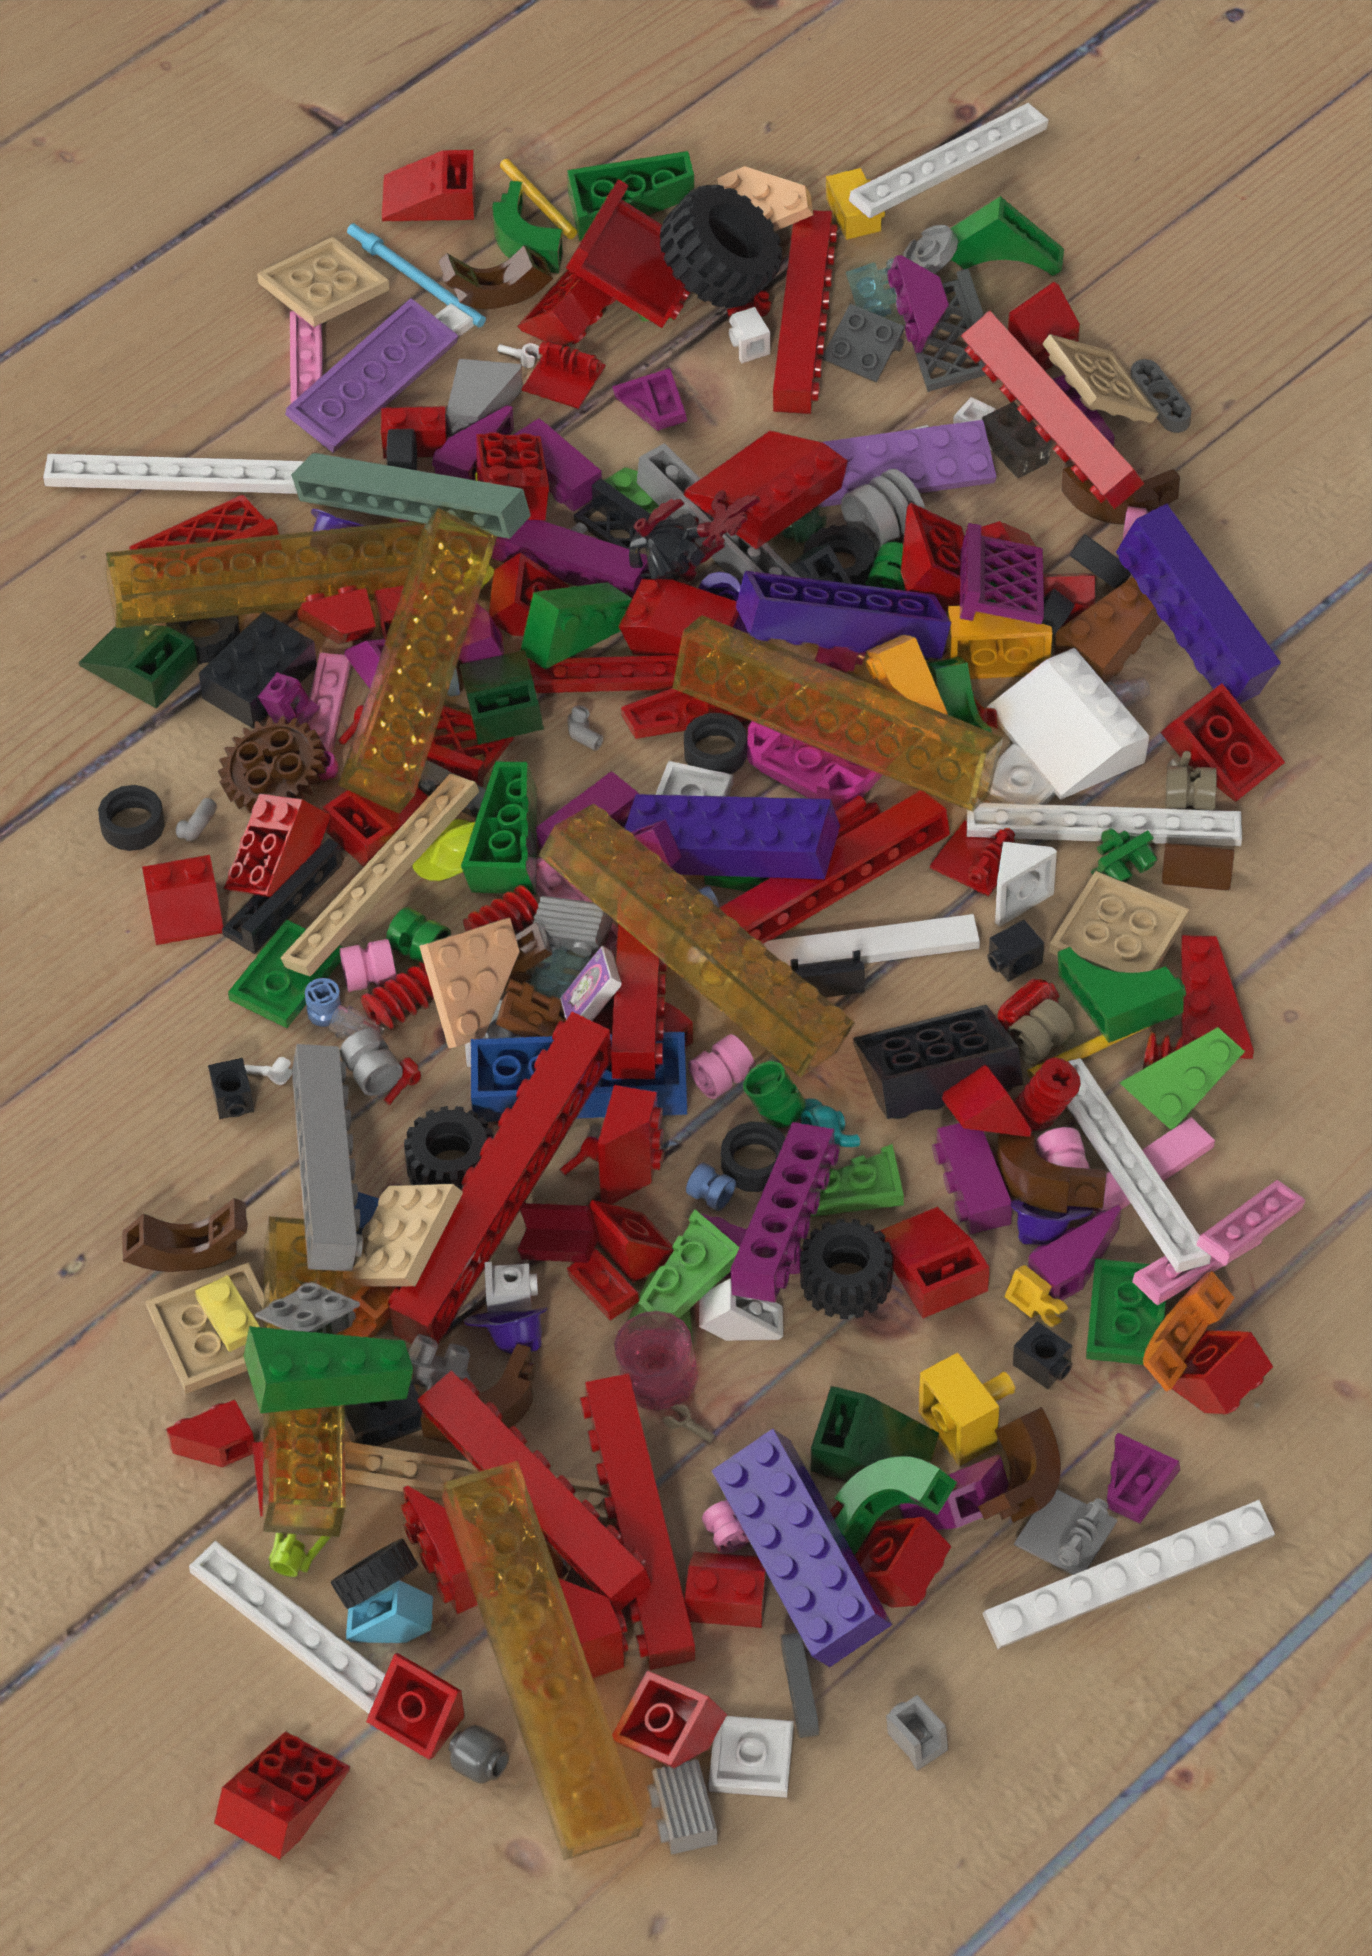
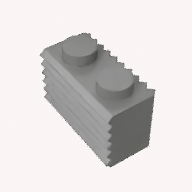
M541 896L533 924L537 922L545 928L552 952L567 949L581 956H591L592 953H597L601 946H606L614 915L607 904Z
M694 1759L676 1768L663 1766L660 1769L655 1768L652 1770L653 1784L647 1785L648 1797L652 1809L659 1807L662 1819L656 1820L660 1842H668L671 1855L718 1844L717 1828L699 1761Z

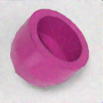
M324 751L328 761L324 762L323 765L325 767V763L329 762V766L325 767L326 773L318 774L322 781L330 778L333 779L339 771L338 761L330 751Z

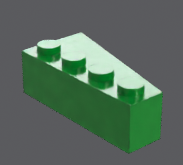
M688 151L567 170L568 196L579 241L583 239L618 179L629 185L621 199L647 216L679 204L694 189V171Z
M495 761L461 864L471 893H514V889L517 886L523 885L532 895H536L537 787L527 762Z
M249 1326L243 1355L260 1414L407 1399L413 1374V1366L406 1344L402 1340Z

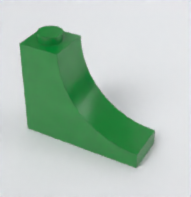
M1001 196L950 228L958 238L957 249L951 261L957 263L963 269H968L988 261L1012 260L1034 265L1052 276L1062 271L1064 248Z
M1071 947L1058 951L1059 977L1108 1043L1183 1013V997L1186 996L1185 986L1179 977L1175 978L1166 966L1146 972H1116L1087 962L1077 955Z

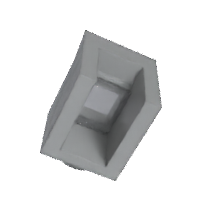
M918 1695L907 1702L897 1704L886 1715L888 1735L910 1758L916 1771L948 1751L946 1726Z

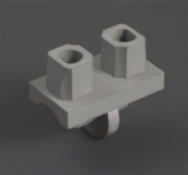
M421 1334L417 1335L411 1347L407 1348L413 1366L411 1380L413 1384L419 1385L420 1396L451 1370L460 1380H463L465 1377L471 1380L467 1372L470 1354L465 1346L454 1343L449 1344L445 1357L435 1355L438 1348L436 1340Z

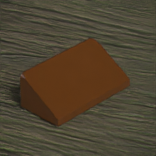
M1165 843L1161 882L1164 885L1228 891L1231 888L1234 850Z

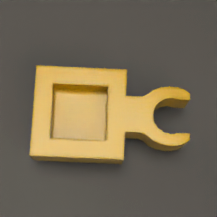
M1023 1265L1015 1270L1004 1297L1030 1318L1040 1314L1042 1320L1048 1326L1054 1327L1063 1321L1056 1316L1054 1311L1059 1315L1068 1309L1062 1300L1054 1299L1048 1295L1052 1286L1029 1267Z

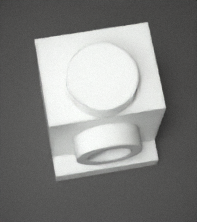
M753 307L732 314L729 320L732 326L729 329V337L733 346L739 347L740 362L744 363L769 355L770 331L756 308Z
M485 1262L487 1311L532 1310L531 1296H538L537 1273L530 1274L529 1264L492 1266V1262Z

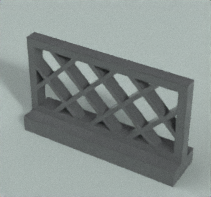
M969 269L957 271V280L942 284L945 294L955 292L956 296L948 305L942 322L923 351L915 353L927 392L985 376V373L982 371L985 364L982 361L978 362L979 366L965 369L960 367L966 358H971L964 351L965 348L953 345L956 339L966 331L965 327L968 330L984 316ZM951 314L963 317L957 326L946 322ZM940 329L951 333L946 341L934 338ZM928 345L940 348L934 357L923 354ZM947 352L959 355L953 364L942 360ZM936 367L947 371L944 376L934 379L930 378V374Z

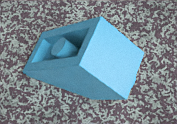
M398 1580L371 1598L348 1609L346 1640L358 1643H407L431 1631L433 1596Z

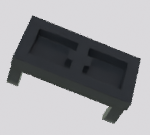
M860 950L852 951V960L805 967H798V958L790 959V978L795 1002L863 993L865 991L864 963L860 961Z

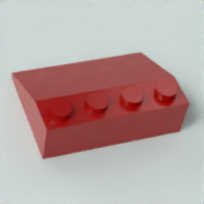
M770 430L684 490L683 495L713 518L716 512L711 508L715 495L721 490L726 492V497L720 503L724 504L727 508L734 504L737 499H742L746 495L749 497L753 495L758 496L761 499L760 502L745 512L748 520L742 524V527L736 533L737 536L757 550L840 490L848 460L823 442Z

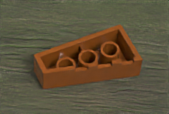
M1132 577L1056 632L1055 656L1075 648L1108 687V682L1112 677L1120 673L1125 661L1131 654L1134 655L1139 650L1144 638L1147 635H1151L1162 620L1158 616L1152 602L1147 595L1140 591L1137 581Z

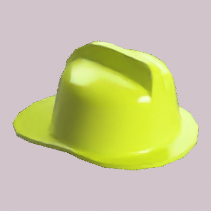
M454 819L412 865L413 870L420 877L429 881H442L462 873L461 864L475 822Z

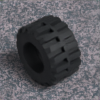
M448 1106L440 1107L438 1112H434L432 1109L426 1112L425 1118L419 1116L414 1121V1127H409L406 1133L407 1139H404L407 1174L411 1185L454 1184L462 1190L464 1187L462 1186V1181L467 1170L471 1166H477L482 1158L480 1152L487 1138H494L492 1129L488 1128V1122L483 1117L478 1119L476 1112L470 1110L466 1113L463 1107L458 1106L455 1107V1110H448ZM450 1150L466 1153L464 1156L454 1160L436 1158L438 1154Z
M842 1218L836 1219V1224L831 1225L829 1221L823 1223L821 1231L815 1228L810 1233V1239H805L802 1245L803 1251H801L800 1283L801 1289H804V1297L807 1301L812 1300L813 1308L817 1311L822 1308L825 1309V1315L829 1317L839 1314L840 1319H848V1315H855L856 1318L864 1317V1311L867 1310L872 1313L877 1310V1303L883 1304L886 1301L887 1293H890L892 1286L891 1246L889 1242H885V1235L881 1231L874 1233V1226L869 1223L863 1226L860 1225V1220L852 1219V1222L848 1223ZM840 1263H852L860 1266L863 1270L855 1274L844 1275L838 1274L829 1268Z

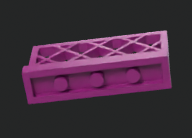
M968 523L960 555V619L973 621L977 611L1042 624L1044 617L1043 548L981 536V525ZM1023 557H1028V558H1033V559L1026 560V559H1024ZM1006 560H1009V561H1011L1012 563H1014V565H1009V564H1008L1007 562H1005V561H1006ZM990 565H993V566H995L998 570H995V571H994V570H993L992 568H990L989 566H990ZM1024 571H1025V572H1026L1027 574H1029L1030 576H1029V577H1026V576L1023 575L1021 572H1024ZM1005 577H1010L1014 582L1008 581ZM989 582L995 583L998 587L994 588ZM1024 588H1025L1026 590H1028V591L1031 592V593H1030V594H1026V593L1023 592L1021 589H1024ZM1009 593L1014 599H1009L1005 594ZM993 599V600H995L997 603L989 602V601H986V600ZM1025 605L1031 610L1023 609L1021 606Z

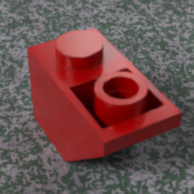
M235 1399L227 1403L216 1404L206 1412L192 1418L181 1419L173 1426L166 1428L170 1449L173 1454L224 1467L253 1454L252 1443L255 1442L253 1432Z

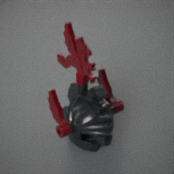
M721 490L715 495L711 508L716 512L713 521L700 524L699 518L691 513L682 514L676 519L672 518L671 514L685 504L681 499L673 500L671 498L666 503H661L658 508L653 510L648 520L641 518L634 525L636 533L633 535L629 548L630 566L632 568L643 567L644 563L641 559L640 549L646 548L650 572L641 574L643 579H664L678 573L686 582L692 581L697 574L695 568L725 547V539L722 536L725 533L734 536L742 527V524L748 520L745 512L760 502L761 499L756 495L751 497L746 495L742 499H737L734 504L727 508L724 504L720 503L726 497V492ZM708 537L702 542L703 545L701 547L695 543V540L698 538Z

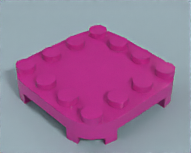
M827 666L826 671H812L806 674L801 669L792 676V686L759 721L753 719L748 726L747 760L762 773L809 799H831L836 811L858 795L861 797L865 796L900 757L908 744V720L903 712L904 707L896 700L890 705L885 704L839 679L838 669Z

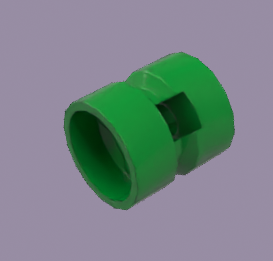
M887 542L880 547L874 561V566L867 578L866 586L906 591L901 574L902 543Z
M404 907L390 923L386 939L389 940L391 949L404 956L410 954L412 960L424 964L420 946L451 936V930L435 920L427 921L425 915L410 907Z
M776 1061L761 1063L751 1069L746 1075L743 1082V1090L754 1106L758 1108V1112L767 1124L776 1128H784L801 1117L806 1107V1100L781 1063Z

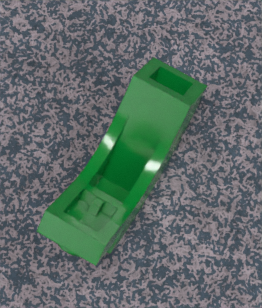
M510 181L508 192L502 194L501 202L493 201L494 236L498 247L510 259L519 249L526 246L545 258L551 273H559L563 256L562 229L537 227L521 218L524 205L522 182Z
M955 657L928 663L929 671L955 730L949 734L943 732L952 752L957 754L987 748L986 742L993 741L992 730L981 719L976 708L968 662L961 657Z
M906 1456L886 1458L865 1467L841 1488L834 1499L844 1507L834 1520L855 1555L874 1523L888 1509L896 1505L911 1503L938 1515L957 1482L940 1468L922 1459Z

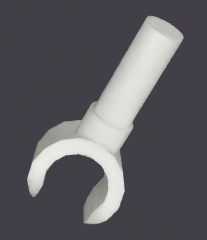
M533 343L525 344L522 349L499 344L497 349L498 352L521 359V364L525 368L533 367L535 359L540 358L539 346Z
M278 1057L272 1067L245 1065L247 1074L268 1076L272 1082L278 1085L285 1084L292 1075V1069H288L291 1062L284 1057Z

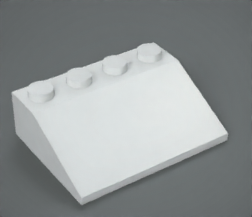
M1075 648L1046 659L987 706V708L996 709L998 725L1010 740L1021 747L1028 755L1029 763L1048 785L1051 784L1054 787V793L1060 800L1145 763L1149 735Z

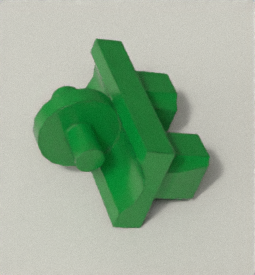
M1112 828L1105 830L1101 835L1103 844L1097 847V851L1100 855H1104L1107 852L1109 854L1098 860V867L1093 869L1091 873L1093 875L1097 871L1126 883L1130 880L1132 874L1124 864L1130 860L1139 873H1144L1152 868L1158 860L1149 846L1154 839L1147 830L1124 844V842L1130 839L1127 831L1124 830L1118 834Z

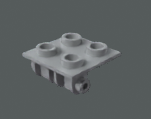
M311 1282L301 1285L297 1291L283 1299L271 1302L268 1307L255 1315L257 1318L284 1330L337 1334L352 1326V1321L356 1318L353 1310L360 1306V1302Z
M1057 1490L1052 1500L1044 1508L1033 1513L1014 1545L1074 1575L1089 1568L1118 1520L1108 1515V1504L1102 1499L1096 1498L1094 1502L1085 1504Z

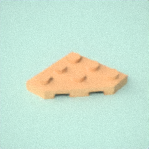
M746 166L717 178L718 185H722L724 189L732 188L737 190V194L747 196L755 207L759 206L764 211L763 215L767 220L770 219L774 225V232L813 215L811 194L805 185Z
M510 918L420 946L448 1048L471 1042V1039L484 1038L520 952Z

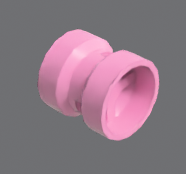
M728 1500L712 1505L703 1513L702 1522L707 1531L713 1533V1543L718 1552L722 1554L732 1553L741 1549L749 1542Z

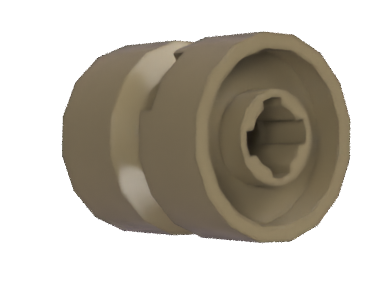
M1187 766L1167 767L1166 809H1186L1188 806H1192L1194 810L1215 809L1216 768L1196 767L1193 772H1190Z
M1046 999L1030 1011V1016H1023L1007 1029V1032L1017 1044L1020 1057L1030 1064H1037L1050 1054L1051 1047L1058 1048L1074 1035L1075 1028L1064 1008L1057 1002Z

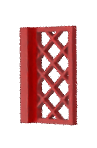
M242 494L131 545L129 550L133 558L160 587L161 595L168 603L282 550L277 524L271 518L266 520ZM240 508L245 510L242 516L229 515ZM207 523H216L214 529L201 528V526ZM225 524L238 525L236 530H223ZM179 536L187 537L185 542L172 540ZM196 537L209 538L207 544L194 543ZM151 549L159 550L157 555L143 554ZM168 550L181 551L178 557L165 556Z
M418 696L416 710L387 712L381 705L370 720L363 719L357 726V752L407 769L416 758H423L462 778L476 782V785L482 788L484 777L514 739V737H509L496 742L462 748L460 742L473 739L477 741L472 716ZM433 714L441 718L425 722L423 716ZM416 718L418 724L404 727L400 722L401 720ZM393 722L396 728L392 729L381 724ZM464 725L471 730L455 733L453 727ZM445 728L448 732L447 735L432 737L430 731ZM423 733L426 739H420L412 735ZM453 744L456 750L442 747V745ZM483 754L485 760L481 761L471 756Z

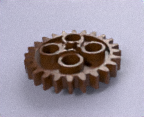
M281 716L278 723L274 724L272 718L268 717L265 726H261L256 721L254 725L255 730L250 731L247 728H243L245 736L242 739L235 736L232 738L235 747L224 748L228 757H223L219 760L223 767L218 770V774L222 779L219 782L230 802L234 801L238 809L245 806L250 814L259 794L302 799L301 795L303 793L313 794L310 787L311 784H321L318 774L326 773L323 763L328 761L324 753L326 749L315 729L311 730L307 722L300 725L297 718L292 719L288 724L285 716Z

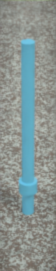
M355 223L348 227L347 233L359 241L364 250L371 255L377 254L446 305L453 304L473 318V324L478 328L484 325L486 321L485 316L472 307L459 303L457 296L385 246L384 241L374 233H367Z

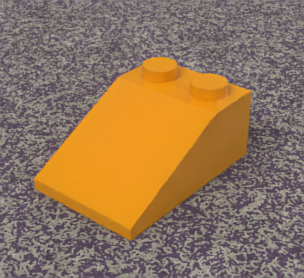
M948 606V618L951 626L947 637V658L961 657L968 662L970 679L1025 677L1046 659L1051 658V626L977 611L973 621L960 619V606Z
M901 635L867 650L870 659L865 662L873 679L878 678L880 683L936 730L948 734L955 731L916 637Z

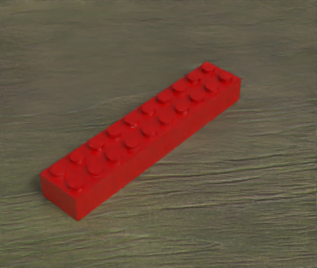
M573 1011L565 1022L561 1020L552 1035V1040L554 1041L548 1051L543 1049L536 1059L534 1065L535 1072L530 1080L525 1078L520 1084L516 1094L518 1099L512 1109L506 1108L501 1115L498 1127H500L494 1138L488 1137L480 1152L482 1158L476 1167L471 1166L467 1170L462 1181V1186L464 1187L461 1191H463V1194L416 1286H397L391 1293L388 1306H390V1319L392 1320L395 1336L412 1344L417 1335L421 1334L436 1340L437 1345H439L483 1273L485 1262H489L519 1214L522 1204L528 1199L611 1063L609 1029Z

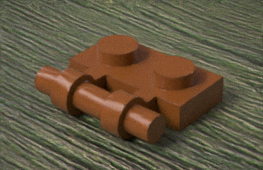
M511 978L509 979L504 990L508 993L502 1000L496 1025L521 1037L552 1036L558 1023L561 1020L566 1021L560 998L554 995L548 997L534 990V986L525 981L521 984Z

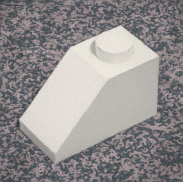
M730 1278L709 1290L699 1300V1327L726 1341L779 1340L783 1338V1306L776 1302L732 1295Z

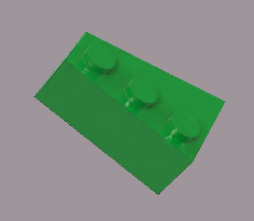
M608 582L534 592L520 651L525 650L527 658L543 669H547L620 632L619 625L632 598Z

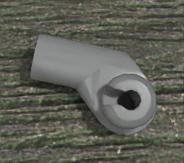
M581 705L574 706L571 711L572 713L568 715L567 719L570 737L597 751L603 743V736L589 729V710Z
M209 798L203 799L189 822L185 820L178 822L176 827L177 837L185 838L186 841L196 840L217 809L216 803Z

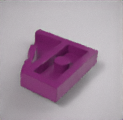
M670 368L612 386L615 398L657 431L688 421Z
M1117 1433L1114 1440V1460L1111 1462L1110 1470L1111 1482L1108 1485L1107 1493L1108 1509L1140 1524L1181 1470L1180 1463L1170 1456Z

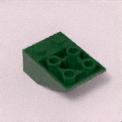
M120 621L78 662L80 667L156 709L198 667L194 640L168 626Z
M525 650L460 665L478 745L544 730Z
M831 1386L811 1445V1472L849 1481L865 1467L886 1458L906 1456L931 1463L939 1432L867 1394Z

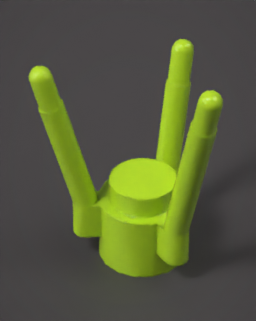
M301 1498L286 1538H284L288 1513L279 1514L274 1546L268 1559L271 1569L287 1577H296L299 1571L307 1573L313 1559L341 1525V1519L336 1518L306 1555L304 1552L305 1545L295 1539L307 1505V1499Z

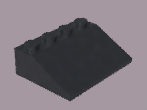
M987 1005L852 1038L853 1045L876 1102L887 1119H902L914 1112L926 1109H941L946 1105L942 1100L943 1092L985 1064L1007 1092L1013 1087L1023 1085L1019 1048Z

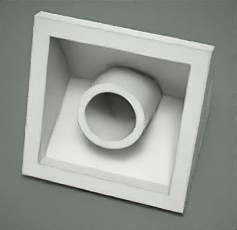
M1003 842L997 879L995 923L999 927L1054 894L1057 851L1053 847Z

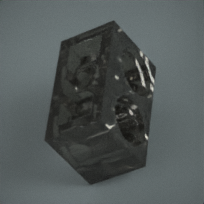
M1012 402L983 416L982 420L991 451L1017 478H1020L1049 463L1052 443L1051 440L1048 443L1043 440L1034 429L1037 427L1034 422L1028 423L1017 410L1018 405Z

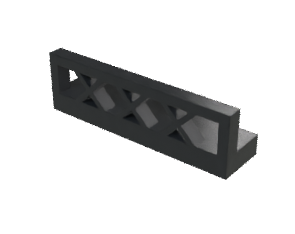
M600 478L591 485L592 501L574 514V521L584 524L587 527V531L599 540L629 549L628 547H630L633 535L636 533L634 529L635 523L641 518L648 520L651 514ZM599 511L607 517V521L593 522L588 517ZM610 530H625L630 534V538H615L610 534ZM677 573L676 575L664 579H672L677 581L679 578H681V576Z
M328 838L271 897L255 895L222 928L223 935L256 954L283 923L289 920L342 866L340 845ZM240 926L242 933L237 931Z

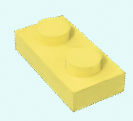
M228 1275L195 1290L196 1299L229 1352L246 1344L249 1326L260 1327Z

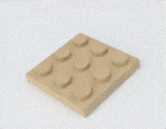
M334 237L257 273L258 283L313 327L389 291V280Z
M1051 334L1042 343L1050 354L1049 359L1051 362L1061 368L1066 375L1064 377L1065 381L1081 395V402L1090 410L1095 411L1098 409L1106 411L1113 416L1118 414L1132 421L1141 420L1152 423L1158 416L1157 410L1112 351Z
M1095 871L1051 940L1049 953L1058 956V951L1071 947L1082 959L1103 969L1127 973L1158 969L1189 918V909Z
M454 1184L388 1186L379 1197L378 1207L371 1220L362 1230L363 1246L361 1257H355L353 1270L344 1271L340 1279L349 1286H416L463 1191Z
M249 1262L146 1301L147 1310L186 1394L248 1371L243 1356L245 1345L231 1352L228 1351L196 1299L195 1290L228 1275L259 1326L280 1329L271 1323L257 1318L255 1315L269 1305Z

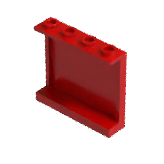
M618 179L568 262L566 269L663 328L669 318L672 320L677 318L684 306L682 303H685L690 292L684 288L685 285L680 279L676 280L672 275V268L670 266L667 267L664 261L665 253L661 252L660 229L662 224L621 199L629 185Z

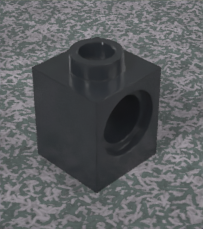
M1022 920L989 938V954L987 959L995 972H1000L1009 982L1043 964L1044 942L1029 924Z
M243 1058L208 1065L219 1119L240 1117L246 1113L254 1112L251 1089Z
M1037 1321L1014 1345L1013 1366L1046 1389H1049L1057 1379L1061 1381L1069 1374L1073 1366L1071 1362L1072 1345ZM1040 1356H1049V1357H1051V1358H1049V1359H1044V1358H1041Z

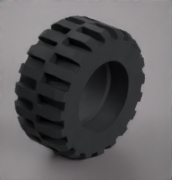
M703 185L690 191L666 216L660 229L661 252L665 253L664 261L667 267L670 266L672 268V275L677 281L680 279L688 292H694L698 295V299L704 302L710 301L713 306L717 307L725 305V308L744 306L754 299L779 272L782 247H779L780 238L778 233H774V225L770 219L767 220L763 215L764 211L759 206L755 207L747 196L737 194V190L732 188L724 189L722 185Z

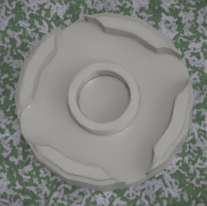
M935 225L925 229L921 233L922 238L918 241L914 239L908 244L903 252V256L933 274L941 270L951 260L958 245L957 235L946 225Z

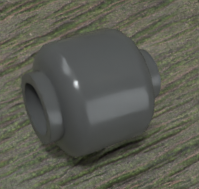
M472 1725L463 1732H457L449 1744V1752H451L450 1763L453 1769L474 1782L481 1784L490 1780H496L502 1775L508 1764L509 1754L506 1752L507 1746L503 1738L478 1725Z

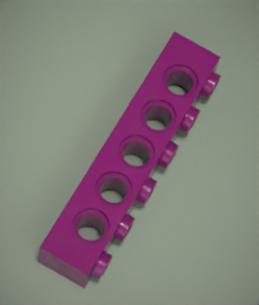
M792 1122L731 1266L732 1295L775 1303L780 1289H786L790 1275L789 1267L791 1263L796 1264L799 1257L801 1238L806 1239L808 1236L810 1216L817 1213L820 1203L821 1190H826L829 1184L830 1167L836 1166L839 1159L840 1147L835 1144L834 1129Z

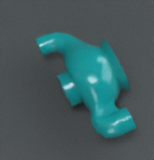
M805 1099L806 1107L801 1114V1124L834 1129L835 1144L841 1147L860 1146V1138L857 1134L846 1135L842 1133L845 1130V1118L841 1111H835L830 1106L823 1105L817 1099Z

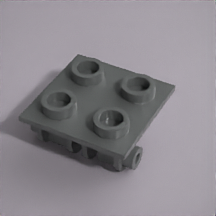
M849 304L821 359L877 383L892 352L895 350L901 351L904 345V340L900 339L905 326Z

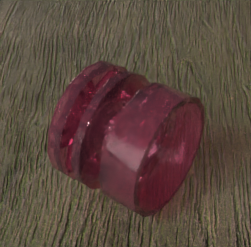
M661 1311L640 1313L627 1320L617 1333L614 1347L620 1375L630 1374L637 1405L641 1408L659 1411L671 1409L670 1407L685 1402L694 1392L699 1378L691 1333L685 1323L673 1314Z

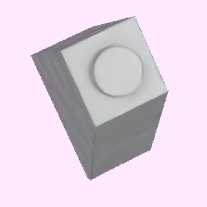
M459 359L446 412L448 436L455 435L506 405L509 406L522 392V364Z

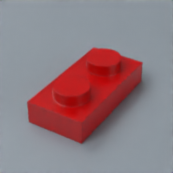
M597 1249L593 1251L589 1263L575 1262L567 1267L569 1278L610 1321L639 1302L638 1292Z

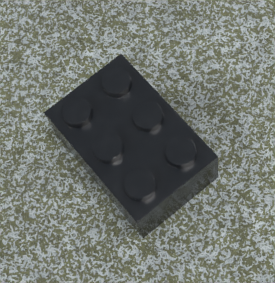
M262 612L199 672L202 698L254 729L256 721L260 723L269 715L258 698L260 693L277 672L298 679L301 684L317 667L315 643L312 639L269 614Z

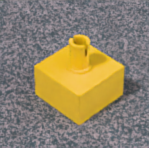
M957 1352L920 1372L918 1412L931 1429L939 1432L938 1439L960 1467L997 1446L998 1436L995 1430L998 1429L999 1405L996 1402L1008 1395L1014 1394L1015 1386L1006 1372H1001L996 1377L982 1384Z

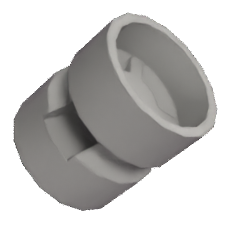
M369 1028L355 1032L345 1040L339 1050L341 1059L346 1062L347 1068L353 1071V1077L365 1095L375 1096L387 1092L396 1085L403 1074V1068L393 1053L389 1051L388 1045L376 1029Z

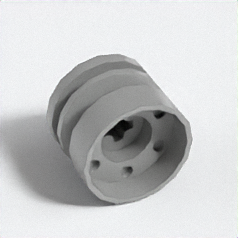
M889 469L883 472L881 476L874 477L869 484L860 485L846 493L841 500V509L846 525L851 528H858L862 533L865 532L869 539L873 541L876 554L883 544L898 542L899 539H904L907 506L913 503L925 509V505L912 481L897 469Z

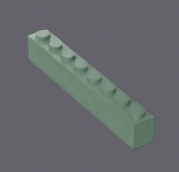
M312 453L291 474L299 500L303 502L508 539L531 516L523 489L319 453Z

